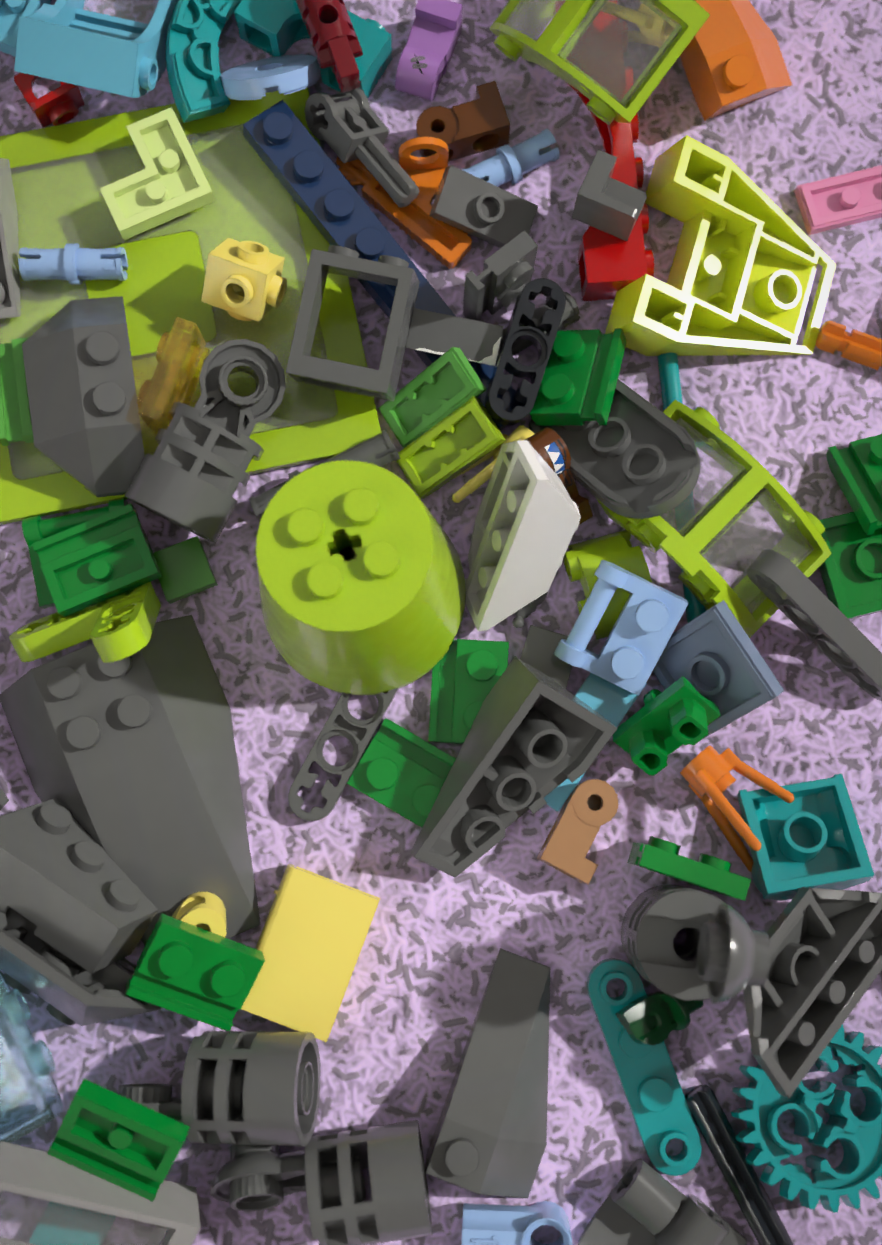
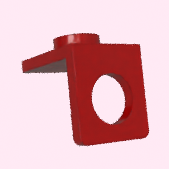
M18 73L14 76L16 85L43 128L51 123L57 126L69 122L79 113L78 109L85 105L77 85L60 82V87L37 99L33 93V83L38 76Z

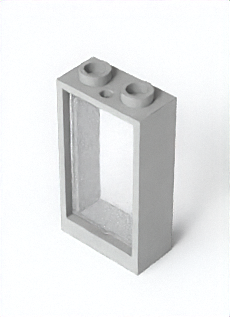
M0 1141V1245H192L201 1228L196 1187L164 1180L152 1202L52 1157L46 1151Z

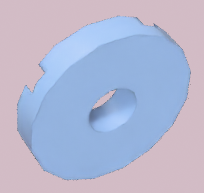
M305 54L284 55L251 61L228 69L220 75L226 96L234 100L262 99L263 96H266L265 93L278 91L279 94L284 93V95L294 93L316 84L320 78L318 59L313 55Z

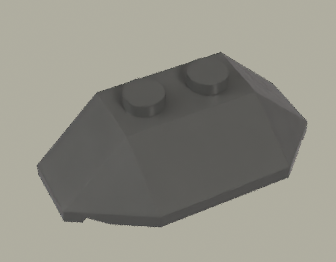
M123 296L71 300L22 344L34 445L66 473L83 484L96 497L125 495L145 455Z
M801 887L766 932L769 936L771 950L767 980L763 986L747 985L743 989L752 1054L781 1096L791 1097L882 970V893Z
M10 907L5 913L0 911V969L5 972L2 976L3 980L10 987L21 993L30 994L33 992L49 1004L46 1009L57 1020L68 1025L78 1023L81 1026L161 1009L159 1006L126 995V983L129 977H132L137 967L127 959L123 958L91 974L33 933L37 925Z

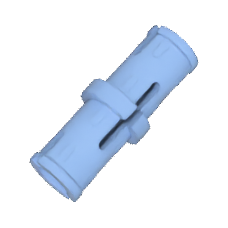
M545 129L540 134L513 147L505 144L496 149V155L462 170L497 187L509 181L514 185L522 181L524 174L548 162L559 159V148H550L549 145L556 143V140L550 130Z
M67 243L64 248L39 249L22 247L19 250L20 257H25V259L18 258L20 275L24 281L67 280L70 285H81L83 280L109 279L126 281L128 277L127 271H123L128 270V259L124 247L79 248L78 243Z

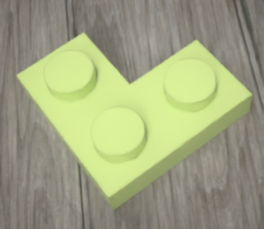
M172 107L126 126L145 169L100 188L124 240L215 201L210 185Z

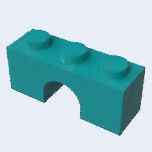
M242 0L234 11L240 39L273 57L284 56L288 49L299 40L311 39L296 0ZM347 10L363 51V56L355 58L360 74L359 88L364 91L368 98L392 61L391 33L387 32L377 21L363 19ZM320 66L322 83L340 92L331 66L321 69Z

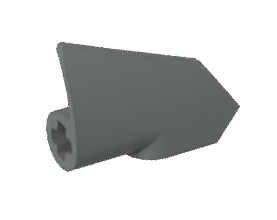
M637 1159L592 1217L579 1238L578 1245H746V1238L699 1198L692 1194L686 1197L642 1159Z

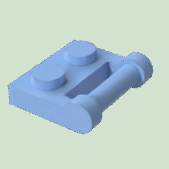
M601 560L595 572L598 579L567 640H560L554 655L572 666L585 669L639 696L682 617L688 601L611 562ZM617 587L622 588L631 594L598 655L586 649Z

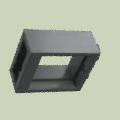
M331 245L328 248V252L312 249L286 373L296 382L394 402L420 283L415 270L408 268L409 263L394 256L380 255L377 262L358 258L359 253L357 251L342 246ZM328 273L397 286L379 370L310 356Z

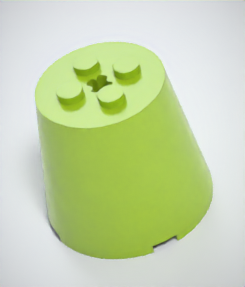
M351 460L327 462L311 467L294 476L277 491L266 507L259 524L256 539V559L262 614L273 644L285 661L297 673L320 686L338 693L344 692L359 696L375 695L380 692L387 693L389 690L396 688L400 689L413 683L428 673L444 657L457 634L465 611L466 586L464 571L459 555L448 535L407 483L394 473L371 463ZM347 547H352L357 557L351 561L344 562L340 551Z

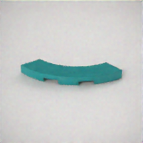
M178 0L167 31L166 67L172 95L183 123L223 113L231 104L221 82L218 41L224 25L234 15V11L242 0Z

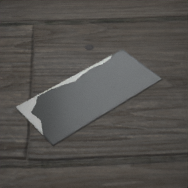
M414 308L406 348L443 355L450 348L458 347L462 350L468 361L495 366L504 326Z

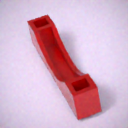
M600 12L566 60L620 101L624 99L634 85L632 67H625L623 56L628 51V25L626 22L620 23L618 18ZM568 84L576 91L583 103L587 105L590 99ZM590 111L601 135L604 152L617 157L612 178L636 189L642 188L644 180L643 160L641 157L635 158L633 143H637L639 134L638 115L636 114L630 123H618L613 120L609 125ZM646 203L640 212L628 241L592 226H589L584 233L578 252L582 301L615 299L618 290L645 274L654 276L652 250H645L643 234L648 233L649 212Z

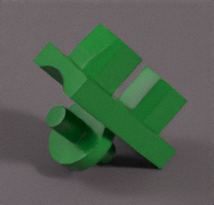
M682 676L663 692L652 689L644 695L645 706L618 726L612 738L614 743L630 755L634 764L648 775L654 776L667 766L668 756L682 745H695L708 735L707 726L721 715L719 707L713 701L703 697Z

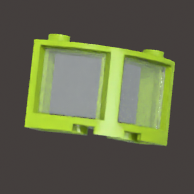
M509 0L489 30L497 36L493 42L494 45L508 58L516 62L521 56L526 61L538 64L552 72L590 99L586 105L588 109L603 122L610 125L613 120L618 123L631 122L709 18L710 14L695 0Z
M674 400L663 413L691 435L700 457V475L690 495L674 509L662 515L644 519L618 515L598 499L597 501L610 519L637 538L652 553H656L661 548L683 570L678 578L706 610L724 600L750 638L779 608L750 580L747 575V569L764 549H770L785 556L809 578L832 554L821 536L825 528L812 513L803 510L786 489L751 454L720 429L718 421L710 412L702 407L692 410Z

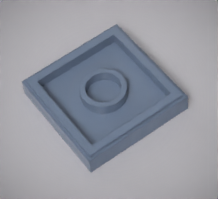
M724 600L672 633L653 669V673L664 689L684 676L703 697L713 701L719 707L721 716L707 726V736L776 698L785 691Z

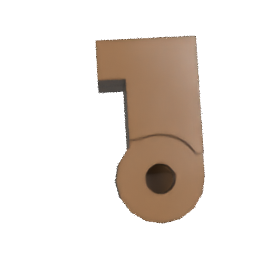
M591 779L578 784L564 803L536 859L582 884H589L598 865L585 857L601 825L611 821L617 813L619 803L618 795L614 788L606 781Z

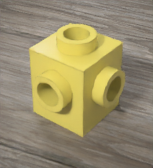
M227 238L208 254L201 302L226 310L235 319L259 322L273 307L278 308L283 301L287 288V279L281 277L285 258L270 253L268 247L254 241L239 242Z

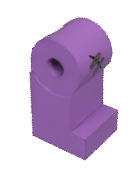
M450 0L417 1L415 19L397 67L395 78L396 90L434 101L441 79L446 74L462 31V4Z

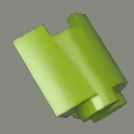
M627 530L568 546L569 551L565 552L563 557L566 573L571 582L580 581L585 595L584 600L577 602L579 614L598 579L595 572L601 560L611 562L652 582L640 545L632 547L630 541L631 534ZM617 587L594 632L596 640L609 636L631 594L630 592Z

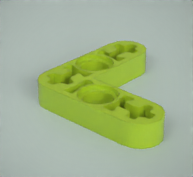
M148 582L66 617L56 612L30 622L13 632L9 639L21 662L40 659L89 639L92 640L102 662H115L133 655L148 644L161 608V603L151 582Z

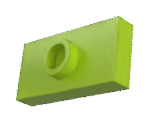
M473 397L398 452L400 459L397 460V463L418 496L425 498L501 445L506 439L479 398Z

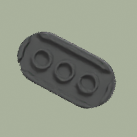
M619 379L617 380L607 425H599L597 421H585V425H536L532 417L531 424L529 422V428L535 434L544 428L554 430L563 439L570 452V471L573 474L574 480L611 511L624 517L635 519L651 518L674 509L690 495L700 475V457L691 435Z

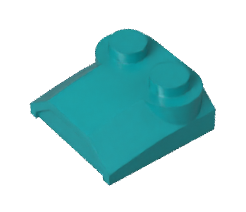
M842 773L835 774L827 779L781 786L794 795L792 803L783 801L765 789L748 792L747 789L738 791L737 795L742 818L762 844V848L759 851H754L751 848L750 851L753 859L752 879L756 888L762 893L763 899L790 900L794 898L801 887L843 890L869 882L875 876Z

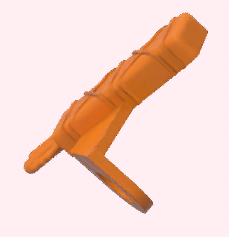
M417 137L407 140L399 147V164L419 188L418 197L403 208L394 202L359 159L343 163L339 157L336 158V164L341 167L339 168L340 172L350 181V184L352 186H363L361 189L362 197L395 223L400 230L402 229L406 235L408 234L412 240H415L431 253L442 265L453 269L471 250L472 239L466 232L429 216L432 209L431 203L437 194L445 168L448 167V145L443 140L435 137ZM420 149H431L437 152L429 157H415L411 155L412 152Z

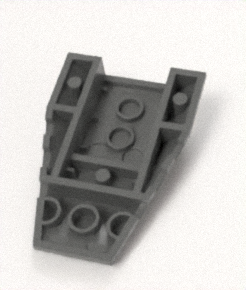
M192 615L156 622L148 644L140 651L124 659L110 663L102 662L94 644H90L31 669L0 694L1 705L34 791L40 800L44 802L56 798L158 909L157 914L140 939L144 945H146L161 913L171 917L182 901L196 892H210L217 895L223 901L226 908L225 938L229 939L261 925L232 728L231 709Z

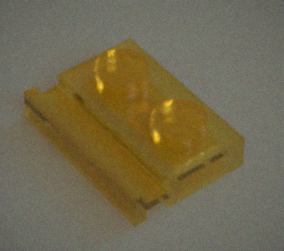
M176 317L171 332H165L162 335L156 352L157 367L152 379L144 381L138 395L137 402L138 409H140L138 414L147 426L155 431V436L159 429L167 430L173 418L169 414V410L174 402L190 404L199 381L203 362L210 353L209 348L205 347L206 342L197 324Z

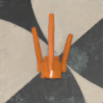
M709 745L682 769L680 774L689 783L690 789L700 798L737 856L741 859L747 870L751 872L753 859L736 831L752 850L759 851L762 848V844L723 795L736 781L730 772L735 770L787 803L794 801V795L742 762L729 747L719 754Z

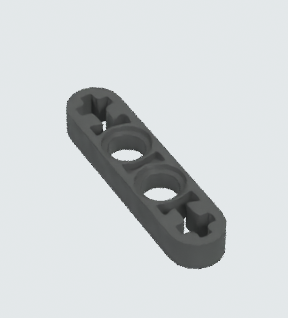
M764 549L747 569V575L750 580L849 679L873 698L882 701V653L795 564L774 550Z
M398 688L389 690L387 694L383 692L375 694L378 700V709L375 715L368 720L355 719L350 714L348 703L352 694L342 692L293 781L288 794L289 805L293 813L300 819L307 821L321 820L327 817L335 808L349 778L361 760L399 690ZM334 736L346 737L353 746L352 758L343 766L330 765L323 756L325 743ZM316 762L326 772L341 775L342 777L336 787L329 780L326 781L321 791V795L327 799L326 805L323 809L314 806L309 813L302 809L304 799L298 794L302 787L311 789L316 783L319 775L309 772L313 763Z

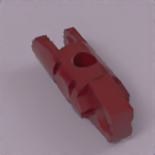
M296 0L321 69L331 66L342 93L359 88L360 74L355 58L363 56V51L344 1Z

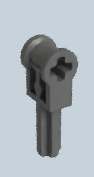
M361 88L344 93L340 90L338 94L334 95L318 92L308 97L305 105V119L308 128L317 139L325 140L343 163L359 159L399 207L408 206L411 201L418 197L419 188L384 147L390 130L370 108L368 98Z

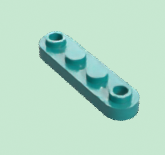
M616 958L602 960L592 968L588 975L587 992L645 1151L652 1164L662 1173L671 1176L686 1174L697 1165L701 1156L702 1144L665 1042L663 1041L656 1045H643L634 1042L616 1016V1013L635 999L647 995L638 972L627 962ZM613 978L622 979L625 985L623 993L618 997H610L606 991L608 982ZM674 1138L681 1139L683 1141L682 1151L674 1156L666 1154L667 1143Z

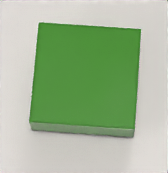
M198 536L154 552L163 576L158 579L169 604L218 585Z

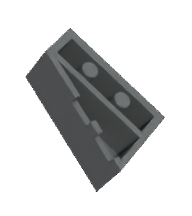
M54 798L0 816V911L5 913L10 907L37 925L33 933L91 974L131 955L157 914L158 909L76 821L70 812Z

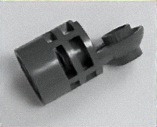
M248 339L229 340L215 347L207 356L199 376L201 395L195 407L180 402L172 404L169 414L173 418L167 430L159 429L155 437L159 445L154 455L146 454L125 494V497L132 502L213 543L217 542L237 504V500L232 497L237 486L246 487L250 479L249 474L245 472L250 461H259L264 452L263 448L249 438L257 423L270 417L279 407L286 389L284 370L276 355L263 344ZM235 372L248 373L256 382V391L252 395L245 397L234 394L228 386L227 379Z
M661 885L649 888L639 894L626 910L621 925L622 948L631 966L638 974L665 994L685 1001L710 998L714 1004L735 997L747 985L763 986L769 973L771 953L768 934L765 931L751 930L749 924L739 912L718 897L680 885ZM685 928V944L680 949L674 951V937L679 930Z
M205 1031L201 1036H195L189 1047L183 1071L181 1098L172 1097V1085L123 1084L118 1086V1094L190 1126L187 1138L191 1143L307 1146L316 1126L321 1085L319 1049L316 1038L311 1032Z
M418 1120L368 1127L366 1130L353 1132L351 1130L338 1132V1134L327 1136H312L304 1150L280 1153V1146L230 1145V1161L216 1174L210 1188V1196L220 1201L229 1202L231 1208L238 1211L270 1209L280 1205L284 1200V1196L306 1191L313 1240L319 1239V1245H368L432 1235L430 1199ZM366 1168H369L372 1201L368 1202L363 1171Z

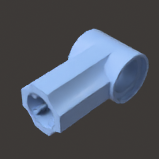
M549 1201L537 1202L532 1206L464 1203L462 1245H572L569 1217L562 1207ZM550 1225L558 1229L561 1235L551 1244H542L532 1237V1233L539 1226Z

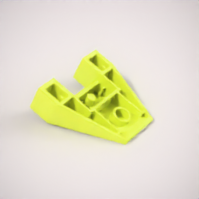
M686 135L655 159L646 190L647 198L645 203L684 223L667 283L645 274L618 290L605 334H613L614 329L622 328L627 340L626 347L644 356H659L670 352L677 353V356L813 354L837 264L729 157ZM820 264L823 268L802 346H797L796 343L816 268Z

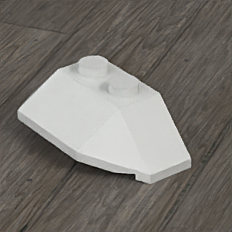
M527 440L502 444L475 519L468 554L470 574L468 578H465V604L477 631L489 630L549 591L557 570L562 565L563 557L572 536L579 526L581 516L577 504L571 500L561 479Z

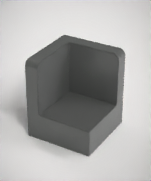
M598 149L577 194L572 218L628 241L645 204L647 194L613 179L612 174L617 157Z

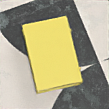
M287 864L279 888L274 891L276 895L255 948L263 952L265 962L241 1009L299 1032H311L315 1038L327 1042L380 898L303 868H295L294 865Z

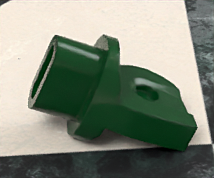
M658 991L635 999L618 1011L616 1016L634 1042L643 1045H656L668 1038L672 1030L681 1031L688 1027L691 1022L690 1014L703 1007L704 1003L703 1000L685 1001Z

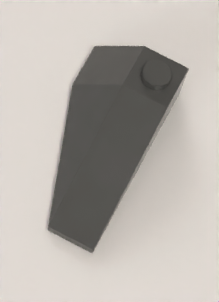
M515 656L485 698L411 850L413 857L456 878L504 839L506 828L528 810L534 814L546 805L547 802L544 800V797L567 778L573 783L584 774L617 730V727L555 680Z
M500 948L426 1155V1174L477 1194L517 1198L529 1197L547 1144L550 967Z

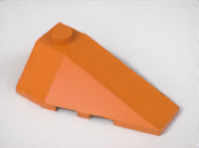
M695 0L710 16L682 52L680 58L696 104L704 120L792 86L777 38L749 0Z

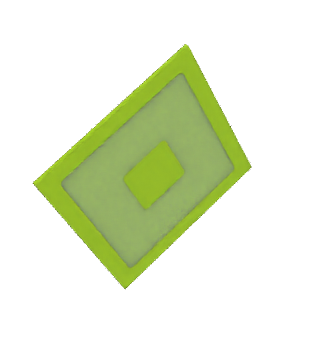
M308 88L286 95L284 93L279 94L278 91L265 93L266 96L257 100H234L229 98L231 104L225 112L183 123L176 104L173 103L0 136V158L9 159L18 212L19 250L22 247L39 249L64 248L67 243H78L79 248L124 247L128 259V270H123L128 273L126 281L109 279L83 280L81 285H70L67 280L24 281L20 275L21 316L0 318V344L12 343L11 339L31 337L71 300L123 296L145 456L146 454L154 455L159 445L155 437L159 429L167 430L173 418L169 414V410L174 402L195 407L201 395L199 376L204 360L215 347L229 340L248 339L263 344L276 355L285 375L286 389L281 404L270 417L257 423L249 436L264 450L259 461H250L245 471L249 475L330 459L381 433L374 397L296 382L286 373L311 251L316 249L328 252L330 244L244 138L243 124L279 101L284 100L320 145L319 139L311 133L305 119V105L310 96ZM172 107L210 185L215 201L124 240L100 188L145 169L126 126ZM227 238L239 242L254 241L268 247L270 253L285 258L281 277L287 279V288L283 301L278 308L273 307L259 322L235 319L226 310L201 302L208 254ZM328 273L310 356L368 368L349 278ZM235 372L227 379L230 390L238 396H250L256 391V382L248 373ZM10 442L11 445L2 446L0 443V525L22 521L23 518L37 515L42 517L107 504L109 500L125 497V495L96 497L83 484L35 447L34 442Z

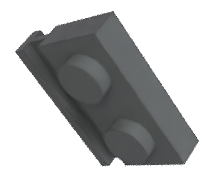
M525 230L484 260L483 272L476 276L471 270L465 275L463 315L466 319L481 321L482 314L487 310L493 315L502 307H505L507 311L514 309L519 294L532 279L538 248L536 242Z

